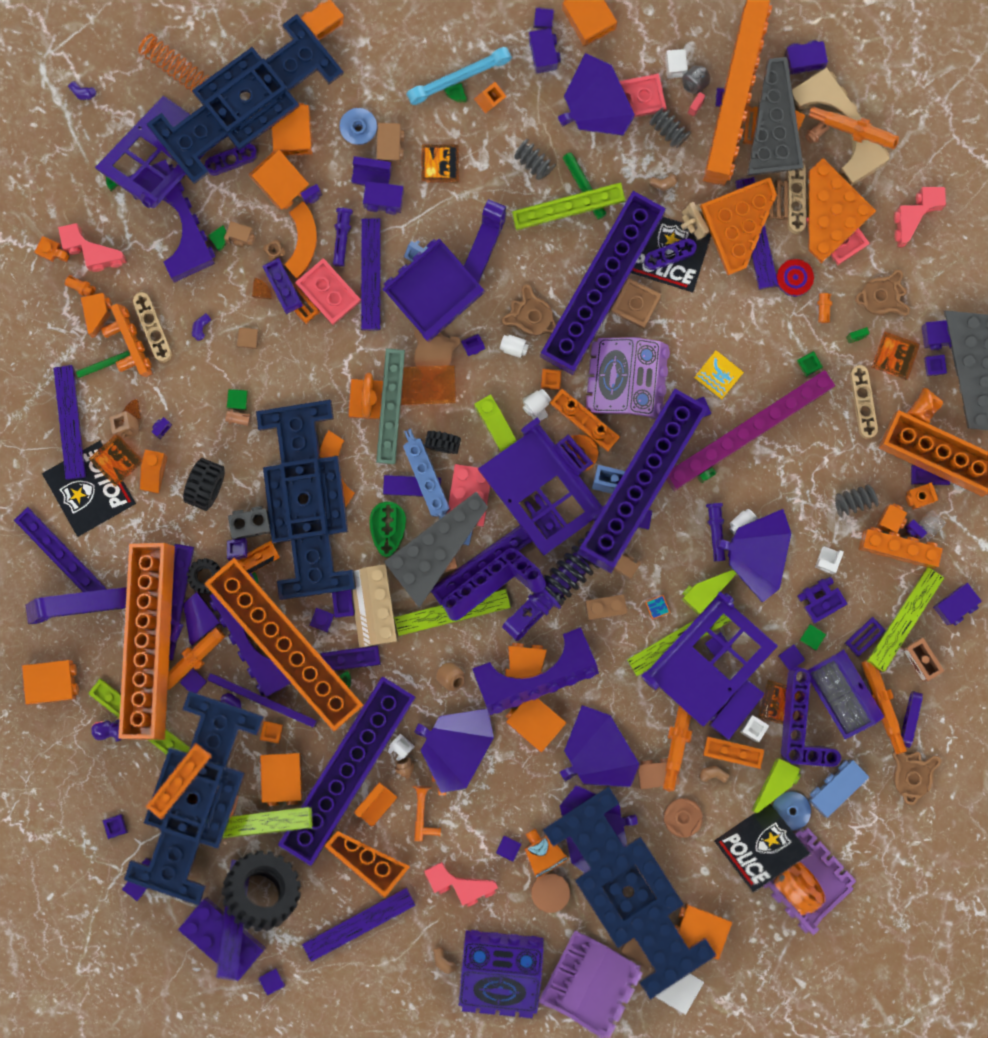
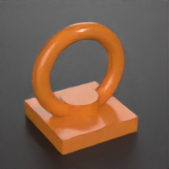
M370 372L365 374L364 380L351 379L349 418L380 420L383 381L373 380V375Z

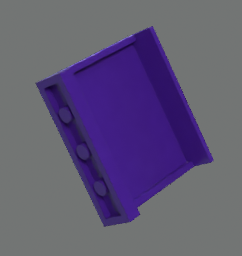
M433 239L426 246L427 249L423 253H417L412 258L413 262L410 265L401 267L398 270L399 274L394 279L393 277L389 278L384 283L385 287L382 289L428 342L486 292L440 239Z

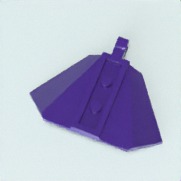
M585 53L564 95L571 112L558 116L562 127L575 121L578 129L581 131L624 136L635 114L612 65Z
M784 509L738 527L731 542L720 539L716 541L715 548L729 551V566L761 602H764L777 592L781 585L792 534Z
M582 705L564 749L572 767L566 768L559 773L565 782L578 774L583 785L631 787L640 766L611 715Z
M487 709L439 716L431 731L418 723L414 733L426 739L420 751L441 793L467 788L494 739Z
M575 785L559 805L561 816L596 794ZM618 804L603 815L625 847L627 840L624 826L638 825L636 814L622 817L620 805ZM567 837L566 841L571 863L582 872H587L590 870V867L571 837Z

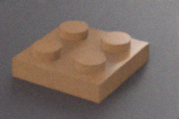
M628 278L611 313L645 329L662 295Z

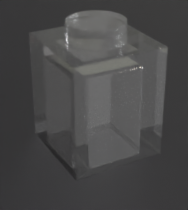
M931 510L923 516L918 524L927 532L925 537L930 539L946 525V522L935 511Z

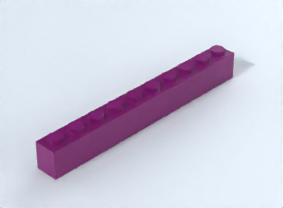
M825 370L674 467L666 479L675 492L706 470L712 468L831 391L836 385Z

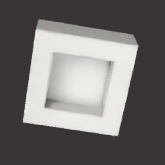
M399 734L389 745L388 753L391 754L395 751L399 755L396 760L400 761L415 746L402 734Z

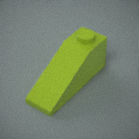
M491 394L474 404L476 412L500 452L517 441Z
M731 570L697 583L693 587L689 585L682 593L684 597L681 600L695 613L701 614L736 575V572Z
M776 758L751 811L758 813L791 788L793 784L796 785L801 776L799 773L800 768L780 758Z

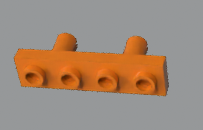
M117 303L110 306L115 322L101 328V331L105 338L121 332L130 351V356L116 362L118 370L123 372L136 366L141 376L148 377L153 373L150 369L152 364L144 355L143 351H145L142 342L137 339V329L128 318L130 317L128 309Z
M561 389L550 402V405L593 439L606 452H609L620 439L619 435L564 389Z

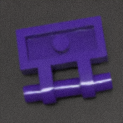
M831 577L817 581L818 584L811 588L803 589V592L797 595L800 602L806 599L810 602L804 609L813 624L848 604L838 588L831 591L828 587L834 583ZM822 590L825 595L816 600L814 594Z

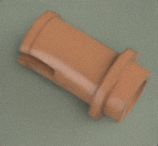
M820 121L812 130L807 131L806 139L812 144L818 142L819 138L830 129L829 125L824 126L825 123Z
M233 409L231 411L227 410L225 422L249 425L250 414L234 412Z

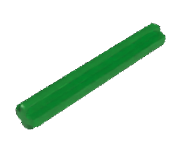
M572 153L565 154L563 161L581 192L593 190ZM604 208L593 210L597 219H602L607 215Z

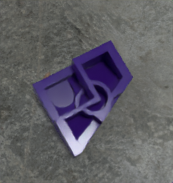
M198 592L183 604L189 642L193 646L218 626L220 621Z

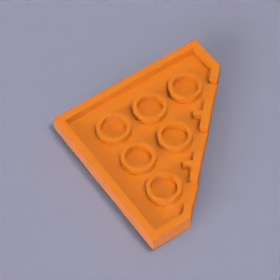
M824 158L809 171L808 250L822 264L876 210Z
M770 177L700 205L727 276L747 268L751 254L760 237V232L765 225L770 208L777 196Z

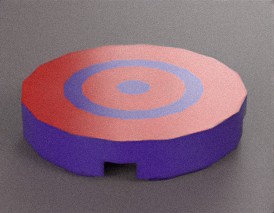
M800 259L787 260L777 271L778 287L788 296H802L810 290L814 283L813 269L808 263Z

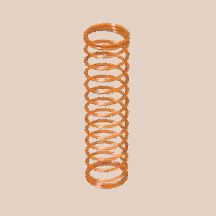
M147 35L138 48L139 54L145 55V58L150 59L151 63H156L158 68L162 67L163 72H168L169 76H173L174 80H179L181 85L185 84L186 89L191 88L192 92V88L201 80L204 74L203 71H200L195 76L198 67H194L190 71L192 62H189L184 67L186 58H183L178 63L181 57L180 54L173 58L175 50H171L167 54L169 45L163 47V41L157 43L158 38L155 35ZM150 37H152L151 41L148 43L146 47V50L141 52L145 42ZM162 43L159 50L153 55L157 46ZM168 47L165 54L159 59L162 51ZM153 49L151 57L148 58L146 54ZM173 51L172 56H171L170 59L165 63L166 58H167L168 55ZM159 53L156 62H153L152 58ZM179 55L176 63L170 68L174 59ZM164 58L162 66H158V62ZM185 60L181 68L176 72L180 63ZM170 62L168 70H164L163 67ZM190 64L189 69H188L187 72L182 76L184 70H185L186 67ZM176 66L174 74L171 75L169 71ZM184 67L179 79H176L175 75L179 73L181 69ZM194 69H196L195 73H194V74L192 75V77L188 80V78H189L190 74L192 73V71H193ZM189 72L185 83H181V79ZM200 73H202L198 81L194 84L196 78L199 76ZM206 75V76L201 80L200 84L205 80L206 77L209 78V75ZM195 76L191 87H187L186 84Z

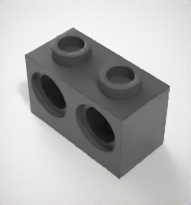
M262 506L253 507L249 512H244V510L233 511L232 515H228L233 540L271 533L268 510L266 508L263 509ZM257 516H263L264 522L261 525H255L254 523ZM238 520L245 521L242 529H236L235 524Z

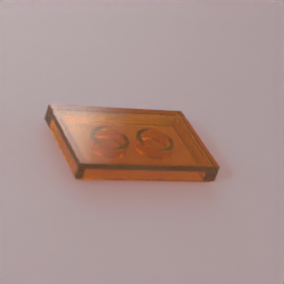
M455 365L403 368L400 405L456 403Z

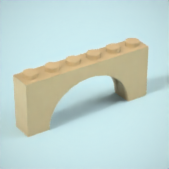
M827 68L792 89L794 107L798 112L803 109L813 108L814 106L857 121L864 118L857 112L856 105L848 99L846 90L836 82L837 79L834 73L830 72ZM851 135L852 155L850 161L842 167L839 174L851 186H854L888 163L890 160L889 153L884 147L882 148L881 145L868 140H863L862 143L854 141V137Z

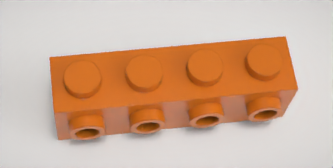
M870 527V529L863 531L859 550L931 569L939 567L943 548L937 547L938 544L926 542L924 544L914 537L901 538L898 533H882L881 529Z

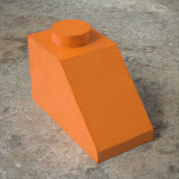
M104 293L81 297L87 331L92 338L98 335L111 315L110 306H112L110 298H107Z
M145 449L140 473V490L159 494L168 458L164 453Z

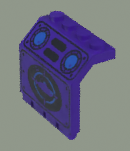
M466 930L458 1005L462 1007V1012L476 1013V1008H480L481 1014L495 1015L496 1010H500L499 1015L515 1017V1012H519V1017L533 1019V1014H537L544 938Z

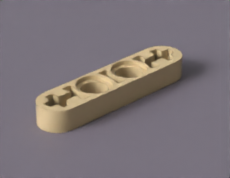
M804 163V168L798 173V179H794L795 171H787L788 229L793 234L801 233L806 226V168ZM799 184L802 188L801 192L795 193L792 190V185ZM799 202L802 209L800 211L793 210L792 203ZM802 215L798 217V224H801V226L796 229V226L792 224H794L796 216Z
M138 293L133 298V304L153 355L159 362H167L171 359L172 352L153 303L146 293ZM140 298L147 300L145 301V306L147 309L151 308L150 310L144 311L142 305L138 304ZM148 314L154 316V321L151 324L144 322V317ZM155 331L161 333V338L158 341L151 340V334ZM161 344L162 349L164 351H167V353H165L166 357L162 358L161 355L158 356V354H160V349L158 346L154 348L155 345Z
M858 365L850 372L858 429L863 438L871 439L877 434L878 426L869 372L866 367ZM858 370L860 371V373L864 374L861 377V383L865 382L866 384H859L856 386V383L858 384L860 382L859 377L855 376V373ZM859 388H864L867 391L865 398L858 396L857 390ZM861 407H868L870 415L863 416L860 412ZM872 419V421L868 422L869 428H873L870 435H868V432H864L867 423H862V420Z

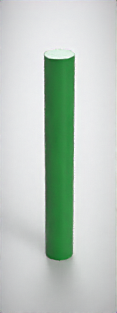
M125 351L76 371L78 378L116 364L117 361L130 356V351Z

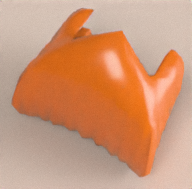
M922 388L917 401L906 414L929 424L933 415L942 407L943 401L928 388Z

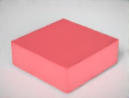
M698 93L689 108L688 114L693 117L704 102L705 95L703 93Z

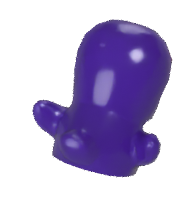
M120 718L115 719L113 722L108 720L95 722L91 727L93 738L101 741L113 737L116 742L120 741L121 739L118 738Z

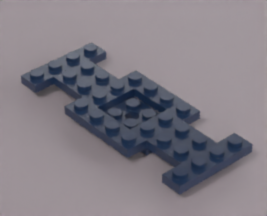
M298 14L282 24V28L292 41L266 60L262 59L256 50L251 47L192 90V93L203 106L173 127L162 113L147 123V127L193 184L209 174V171L198 158L226 137L240 151L296 110L299 104L289 91L310 75L318 71L329 85L344 74L341 67ZM243 92H248L251 97L248 100H242L240 95Z
M323 400L256 411L258 430L277 429L281 463L280 465L263 467L272 543L291 541L295 578L277 581L279 600L356 589L354 571L335 572L330 535L348 532L339 457L320 458L316 422L334 419L332 401ZM302 494H307L309 497L306 504L299 502V497Z
M189 691L182 710L201 716L189 751L197 743L212 756L163 819H160L148 809L143 823L161 829L149 866L131 860L124 880L199 906L206 885L188 880L200 843L217 849L220 847L245 772L227 767L238 731L242 730L258 735L264 716ZM169 747L152 798L188 754L187 752ZM190 793H195L198 796L196 804L189 803L188 795Z
M608 786L542 830L553 847L569 836L573 840L590 867V870L574 881L617 948L633 938L639 944L655 970L639 981L651 1000L717 955L706 938H703L690 948L683 941L668 917L669 914L684 905L643 839L639 837L624 847L603 815L620 804ZM626 886L633 888L634 892L630 897L623 895V889Z

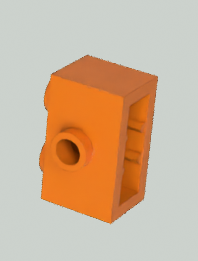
M331 0L319 3L313 11L304 13L301 19L315 37L321 40L343 25L344 15Z

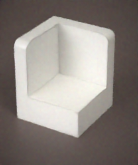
M685 49L666 51L667 79L683 77L688 71Z
M825 546L822 547L815 568L830 574L836 573L844 551H835Z
M750 715L741 728L740 733L754 742H760L769 725Z

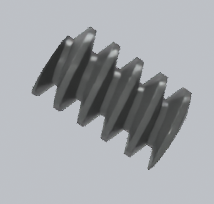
M663 107L651 118L649 124L651 126L655 125L656 131L661 130L660 135H666L665 141H671L670 146H676L677 148L685 142L691 132L684 133L686 127L679 128L678 126L681 121L679 120L674 123L673 121L676 116L668 117L670 110L663 112Z
M526 139L518 147L514 159H520V164H526L525 169H531V175H536V179L541 180L550 174L556 164L549 166L551 159L544 161L545 154L539 156L540 149L538 148L533 151L535 144L533 143L528 146L529 139Z
M869 484L865 485L864 488L858 487L857 491L851 489L850 493L844 491L843 495L838 493L835 496L836 509L841 518L843 511L848 516L850 515V509L857 513V507L864 511V505H867L869 509L872 508V503L876 507L879 506L877 495Z

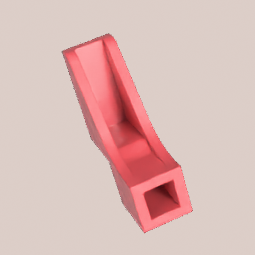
M922 187L916 194L917 205L900 206L897 212L894 213V223H897L895 241H898V247H904L910 241L924 214L931 211H941L946 206L945 187Z
M77 223L58 227L63 250L70 255L79 254L83 250L85 264L90 271L99 272L104 270L105 267L117 268L122 266L123 263H127L121 251L86 241Z
M443 862L424 871L434 893L439 891L442 894L450 890L449 886L453 885L462 906L465 904L468 907L478 902L477 898L482 896L488 898L496 893L495 890L498 889L496 882L493 880L457 878L447 871Z

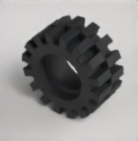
M427 431L424 447L437 452L458 454L461 438L445 432Z
M197 559L198 561H194L192 566L188 568L189 571L186 574L188 576L187 582L195 591L209 594L211 592L209 588L198 580V573L202 569H209L213 576L221 567L211 559Z

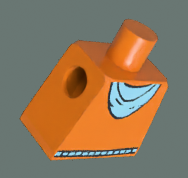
M536 829L525 834L531 843L525 848V851L537 879L569 860L558 845L553 847L547 836L545 835L541 838Z

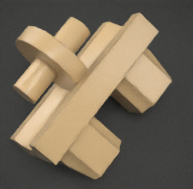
M692 202L682 211L684 215L682 218L685 223L681 225L682 230L689 229L690 233H694L698 241L710 230L706 221L702 218L701 204L695 205Z

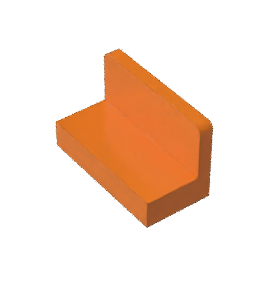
M379 782L354 813L373 827L394 803L397 796Z

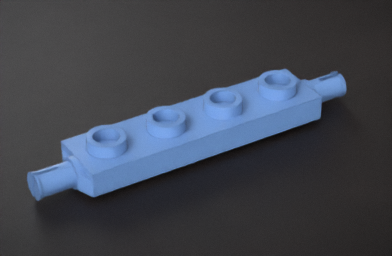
M408 429V431H404L408 442L403 448L431 516H439V519H441L450 510L449 504L422 439H415L412 429Z

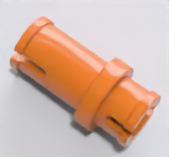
M69 275L65 280V286L78 291L82 296L94 295L96 288L91 286L89 282H83L72 275Z
M819 294V301H817V306H819L818 323H830L831 294Z

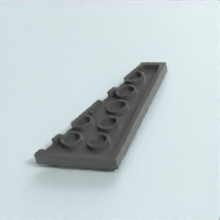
M787 57L767 60L747 176L802 170L804 168Z
M945 310L944 316L947 321L948 335H950L951 350L956 375L960 384L959 389L962 394L967 428L988 430V315Z
M477 492L384 561L419 608L488 509V506Z

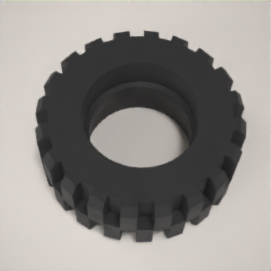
M263 850L256 851L254 855L252 852L246 854L244 858H240L232 866L223 882L222 895L224 899L222 902L224 906H228L226 912L229 916L233 915L235 917L234 922L236 924L243 923V928L247 930L250 927H254V931L260 932L263 928L265 931L272 930L274 926H280L295 910L301 896V892H299L301 881L296 880L299 875L296 870L292 871L293 865L290 862L286 863L283 861L285 857L281 855L276 857L274 852L268 851L267 854H264ZM260 875L270 879L278 891L277 902L270 907L258 906L251 902L244 890V883L247 878Z

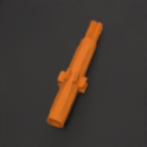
M814 106L810 109V118L851 134L854 137V141L862 143L863 140H868L891 149H895L898 144L899 136L871 126L868 119L861 118V120L857 121Z
M215 627L193 649L187 647L181 653L184 657L168 672V690L175 686L193 668L197 670L205 664L202 659L226 637L218 627Z
M864 661L861 665L872 697L884 715L881 721L887 736L890 737L895 754L906 752L907 750L900 734L899 723L890 701L894 698L891 689L886 690L879 669Z
M680 706L678 707L675 726H670L668 739H672L663 785V789L668 792L675 791L685 743H690L692 731H688L691 716Z

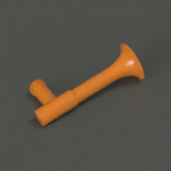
M412 786L417 792L414 841H423V835L441 836V828L424 827L425 797L427 791L432 789V787Z

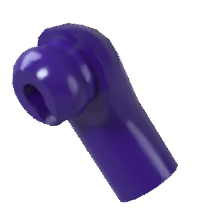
M75 81L68 85V88L79 100H90L96 96V90L93 87L80 88Z
M207 313L193 323L191 334L197 341L204 339L203 327L212 321Z
M226 693L221 696V702L242 708L240 699L233 694Z

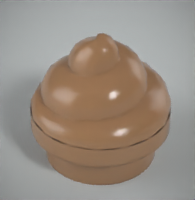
M402 758L400 761H396L395 770L397 774L409 779L415 766L410 758Z

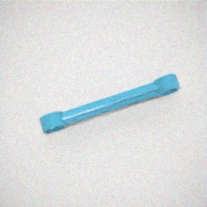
M507 47L499 48L491 56L425 86L420 85L410 89L406 95L411 105L420 104L430 95L489 68L507 64L511 61L512 56Z

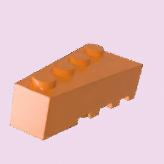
M339 831L324 846L383 898L387 896L410 868V866Z

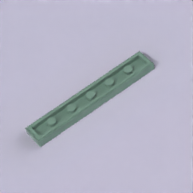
M386 348L376 463L395 464L405 350Z

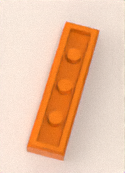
M196 743L146 807L160 819H163L212 755Z

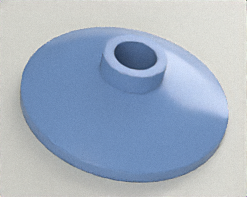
M354 108L347 111L340 121L341 135L347 142L354 145L368 143L373 139L377 131V122L374 115L363 108ZM357 126L362 127L361 131H356L355 129Z
M793 791L784 792L773 803L774 809L792 831L799 830L808 823L811 816V807L808 800L802 794ZM792 807L796 809V813L794 815H791L789 813V810Z

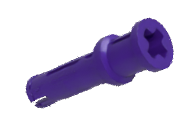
M336 208L338 215L334 228L337 231L332 265L344 267L347 236L351 230L350 217L353 214V210Z
M723 503L706 504L709 514L707 524L711 527L714 562L726 561L725 551L715 548L717 540H724L722 524L725 521L722 518L721 509Z

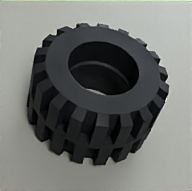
M200 458L192 468L183 493L184 503L207 511L215 502L225 475L224 466Z

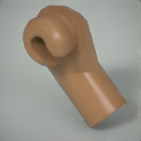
M670 174L662 180L652 177L649 185L659 190L667 191L677 184V176Z
M717 766L706 767L701 770L699 775L703 782L716 777L725 783L729 777L728 773Z
M443 947L434 948L436 967L445 974L455 972L456 964L444 959Z

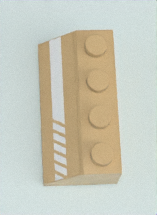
M386 564L354 570L356 589L351 591L359 648L398 642Z

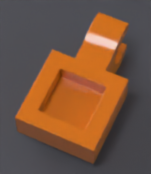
M42 236L34 251L36 255L51 262L56 257L67 263L70 258L67 252L60 250L61 245L44 236Z

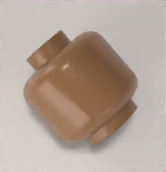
M448 662L438 669L436 678L445 689L454 691L463 686L465 673L456 664Z

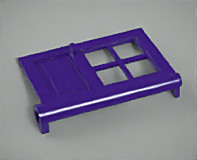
M165 96L159 99L95 167L96 170L141 200L147 208H156L186 175L179 165L167 176L149 165L161 151L170 158L172 157L147 127V123L162 113L174 127L191 115ZM140 137L157 148L146 162L128 150ZM124 154H127L142 165L131 178L113 167ZM145 168L163 179L152 193L134 182Z
M537 417L522 428L521 432L524 434V437L479 467L478 470L542 555L545 556L591 521H596L604 506L602 507L582 479L577 476L553 448L555 444L539 425L541 421ZM558 476L569 493L552 504L540 488ZM537 491L548 508L531 520L519 503ZM573 496L584 510V513L567 524L555 507ZM552 511L563 525V528L546 539L534 522Z
M721 591L653 666L641 676L653 690L656 691L658 688H661L702 727L711 720L778 647L734 607L732 603L734 599L729 594H723ZM723 614L740 628L727 644L710 629ZM706 632L723 646L721 651L710 662L693 648ZM743 632L761 646L748 662L730 647ZM726 650L744 665L731 680L713 666Z

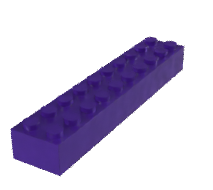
M632 191L542 349L540 358L574 375L664 216L666 208Z
M677 389L673 390L579 548L578 555L612 573L708 409L707 406Z
M383 676L381 677L301 808H311L312 828L286 831L278 846L310 866L314 864L416 699L415 696Z

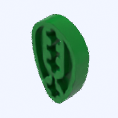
M382 502L371 511L369 519L370 531L374 545L380 555L389 558L397 551L403 540L406 528V515L398 504ZM387 506L394 510L390 512V518L393 519V522H390L389 526L393 528V531H390L389 535L382 531V528H386V523L382 520L386 518V512H383V509H386ZM386 539H388L389 547H392L388 554L381 550L382 547H385Z

